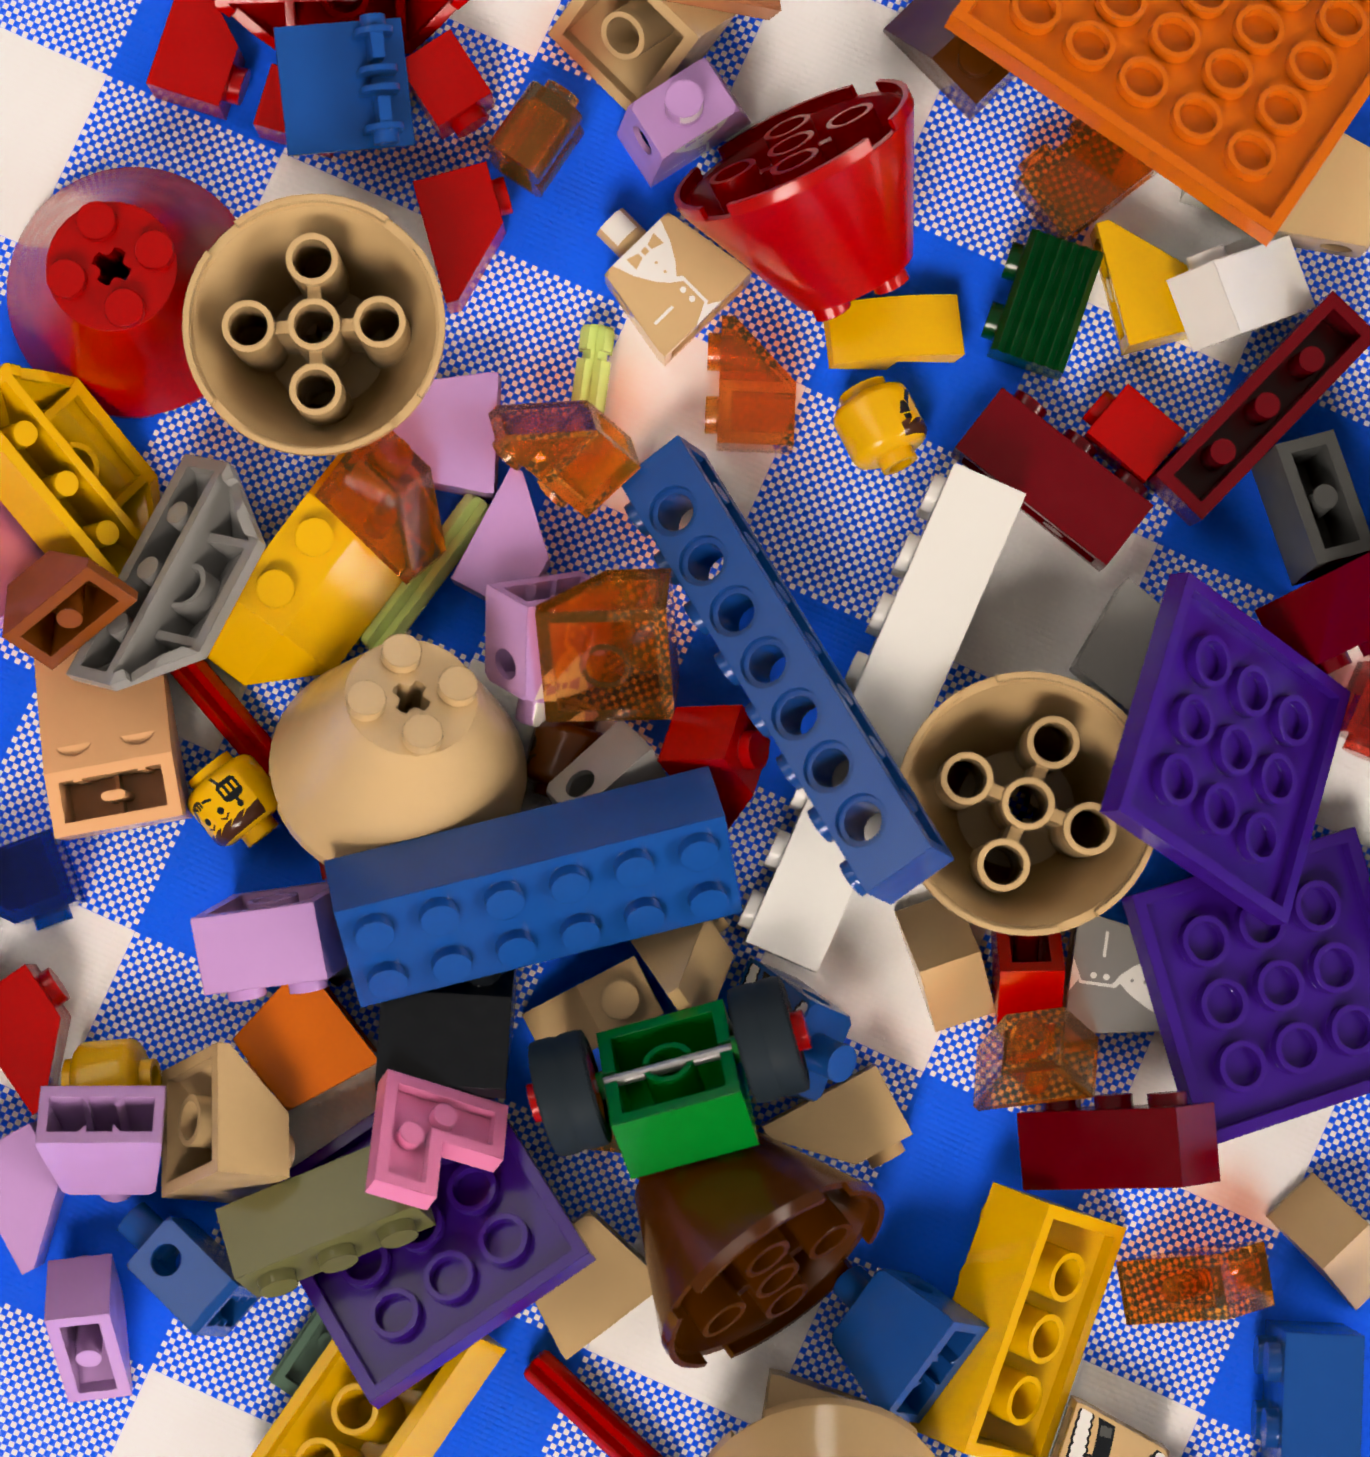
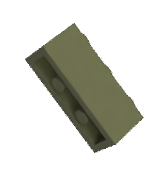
M367 1146L219 1207L215 1211L234 1280L257 1298L261 1296L272 1298L293 1291L298 1286V1281L320 1272L336 1273L346 1270L358 1262L359 1256L381 1247L392 1249L411 1243L418 1237V1232L436 1225L431 1206L428 1210H423L365 1193L370 1146Z

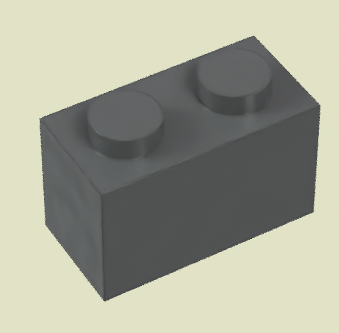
M1334 429L1275 444L1252 467L1251 470L1292 586L1313 581L1370 552V530Z

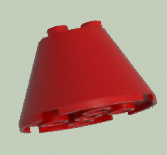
M879 79L875 82L879 91L861 95L857 94L853 84L831 90L791 106L743 131L717 148L722 160L704 175H702L699 167H694L682 179L674 193V201L680 214L798 308L804 311H812L818 322L828 321L840 316L850 308V301L871 291H874L876 295H882L898 289L909 279L905 267L913 257L914 98L907 84L903 81Z
M147 167L113 168L90 174L65 186L47 200L30 219L20 235L9 266L7 278L8 315L17 344L27 362L33 369L78 377L111 417H154L156 414L174 410L188 403L191 405L204 398L192 376L185 354L182 334L183 306L186 291L198 261L205 250L208 252L214 243L234 225L235 217L218 198L202 186L185 177L160 169Z

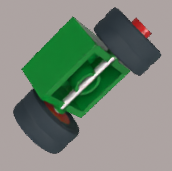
M771 976L754 983H745L728 989L727 1004L730 1019L724 1001L720 999L596 1033L602 1071L598 1070L592 1049L582 1030H572L561 1033L556 1037H547L530 1043L528 1045V1063L532 1083L526 1084L528 1101L535 1122H543L549 1142L557 1156H570L584 1150L606 1146L612 1141L613 1131L630 1178L635 1179L759 1145L747 1081L757 1103L770 1102L783 1096L796 1095L810 1089V1078L804 1050L812 1049L808 1027L803 1011H792L787 991L780 977Z

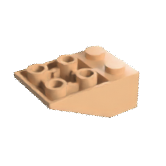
M78 650L53 670L34 658L43 773L54 838L69 841L193 818L192 813L187 807L189 793L168 673L119 691H113L74 681L66 675Z

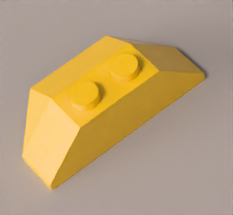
M10 363L0 365V501L44 554L52 550L87 557L118 578L160 501L157 474L78 377L38 369L22 368L20 365Z
M355 451L338 454L264 549L207 658L244 686L321 675L340 665L410 572L397 483Z

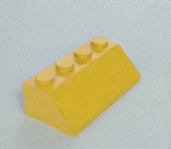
M993 1182L986 1203L980 1212L979 1223L966 1261L960 1270L958 1284L952 1300L981 1319L989 1329L920 1423L909 1422L917 1429V1432L964 1454L977 1457H1048L1127 1228L1036 1195Z
M486 1335L383 1407L377 1409L369 1403L334 1340L331 1339L251 1457H433L507 1349L492 1337Z

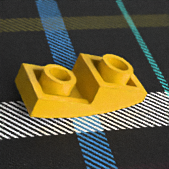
M957 294L902 295L850 301L851 306L846 312L834 319L823 322L829 369L887 370L896 362L955 363L965 355Z

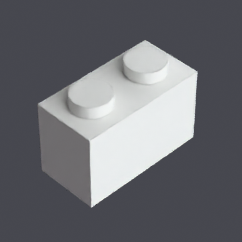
M1289 235L1270 241L1267 247L1251 236L1232 242L1224 247L1223 245L1213 247L1186 258L1190 270L1166 280L1193 352L1264 328L1315 307Z

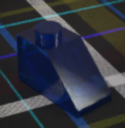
M53 829L42 831L0 847V917L14 924L34 922L37 932L74 919L70 908L86 903L66 844L64 840L54 838Z

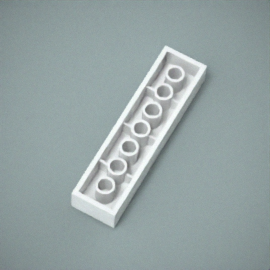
M957 463L953 464L947 477L935 473L916 514V517L927 521L921 536L909 532L890 573L901 579L895 595L883 591L865 633L876 637L869 655L857 651L844 678L899 769L912 738L932 712L1026 496V493ZM848 760L841 762L834 770L832 776L833 787L841 784L847 777L849 771ZM801 788L800 790H795L789 804V808L799 812L791 833L779 829L764 861L763 866L774 871L765 893L752 889L737 925L748 929L743 942L811 972L818 973L854 889L840 869V863L846 859L836 842L830 843L825 840L811 822L807 811L813 807V804L804 789ZM880 812L874 814L867 821L864 828L865 840L873 838L878 833L882 823Z

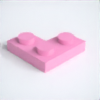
M387 1069L378 1082L365 1193L428 1210L437 1198L441 1157L494 1173L504 1160L509 1105Z

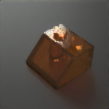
M671 568L605 570L536 605L535 619L546 722L672 719L677 706L680 674Z

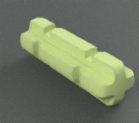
M584 324L580 331L578 349L579 352H582V358H577L570 404L571 411H574V417L568 418L566 433L567 443L573 447L595 449L600 445L603 424L602 421H599V415H604L611 368V362L607 361V356H612L615 339L613 328L606 325Z

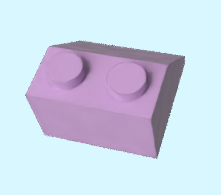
M328 881L232 894L190 919L204 996L227 993L229 1002H242L267 995L266 987L288 985L290 994L314 992L328 987L327 979L338 973L348 964L333 912Z

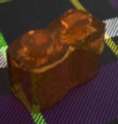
M548 79L544 86L537 81H531L487 144V149L492 154L490 158L492 165L501 174L532 195L542 197L585 134L580 126L583 117L576 109L580 102L579 99L568 89L553 80Z

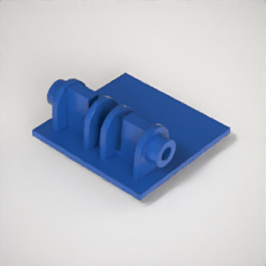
M378 12L360 15V21L273 28L288 156L415 146L401 17L386 19L385 13Z

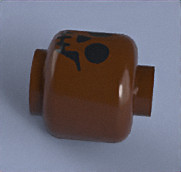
M563 708L560 720L548 719L541 723L539 727H534L526 754L527 779L535 783L532 793L548 797L546 793L548 783L603 734L596 731L599 718Z

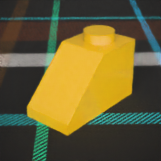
M1110 220L1096 223L1089 236L1093 250H1099L1104 253L1099 273L1121 355L1188 339L1166 280L1187 272V265Z

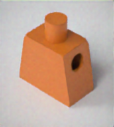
M281 985L233 1038L236 1046L248 1060L247 1064L266 1087L273 1092L287 1111L304 1104L373 1067L377 1063V1048L329 986L314 992L290 994L289 986Z

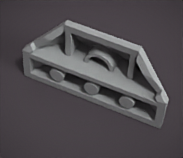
M184 454L118 576L120 580L138 591V601L80 647L66 673L67 676L74 681L119 691L208 657L266 547L238 472L233 465L226 461Z

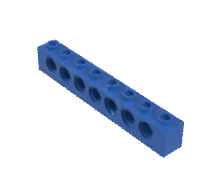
M677 435L619 479L618 482L630 500L624 506L628 517L643 535H651L660 550L654 555V559L662 573L675 586L679 584L682 586L689 598V601L684 604L688 617L702 634L706 636L710 634L720 650L714 655V659L725 677L735 686L741 684L751 701L745 706L748 717L762 735L767 738L772 736L782 753L776 758L778 767L792 786L798 790L803 788L813 804V807L807 811L808 816L825 840L830 843L836 842L846 859L840 863V869L851 887L861 896L868 894L892 905L955 860L705 453ZM693 508L690 522L679 530L681 518L688 510ZM723 557V566L720 572L709 580V572L712 565ZM754 607L752 621L746 628L739 631V622L742 615L749 608ZM785 657V667L782 674L776 680L770 682V671L773 665L779 659ZM816 708L817 718L815 724L809 731L801 734V722L804 716L810 710ZM848 760L849 771L847 777L841 784L833 787L832 776L834 770L841 762ZM880 812L882 823L878 833L873 838L865 840L864 828L867 821L874 814Z

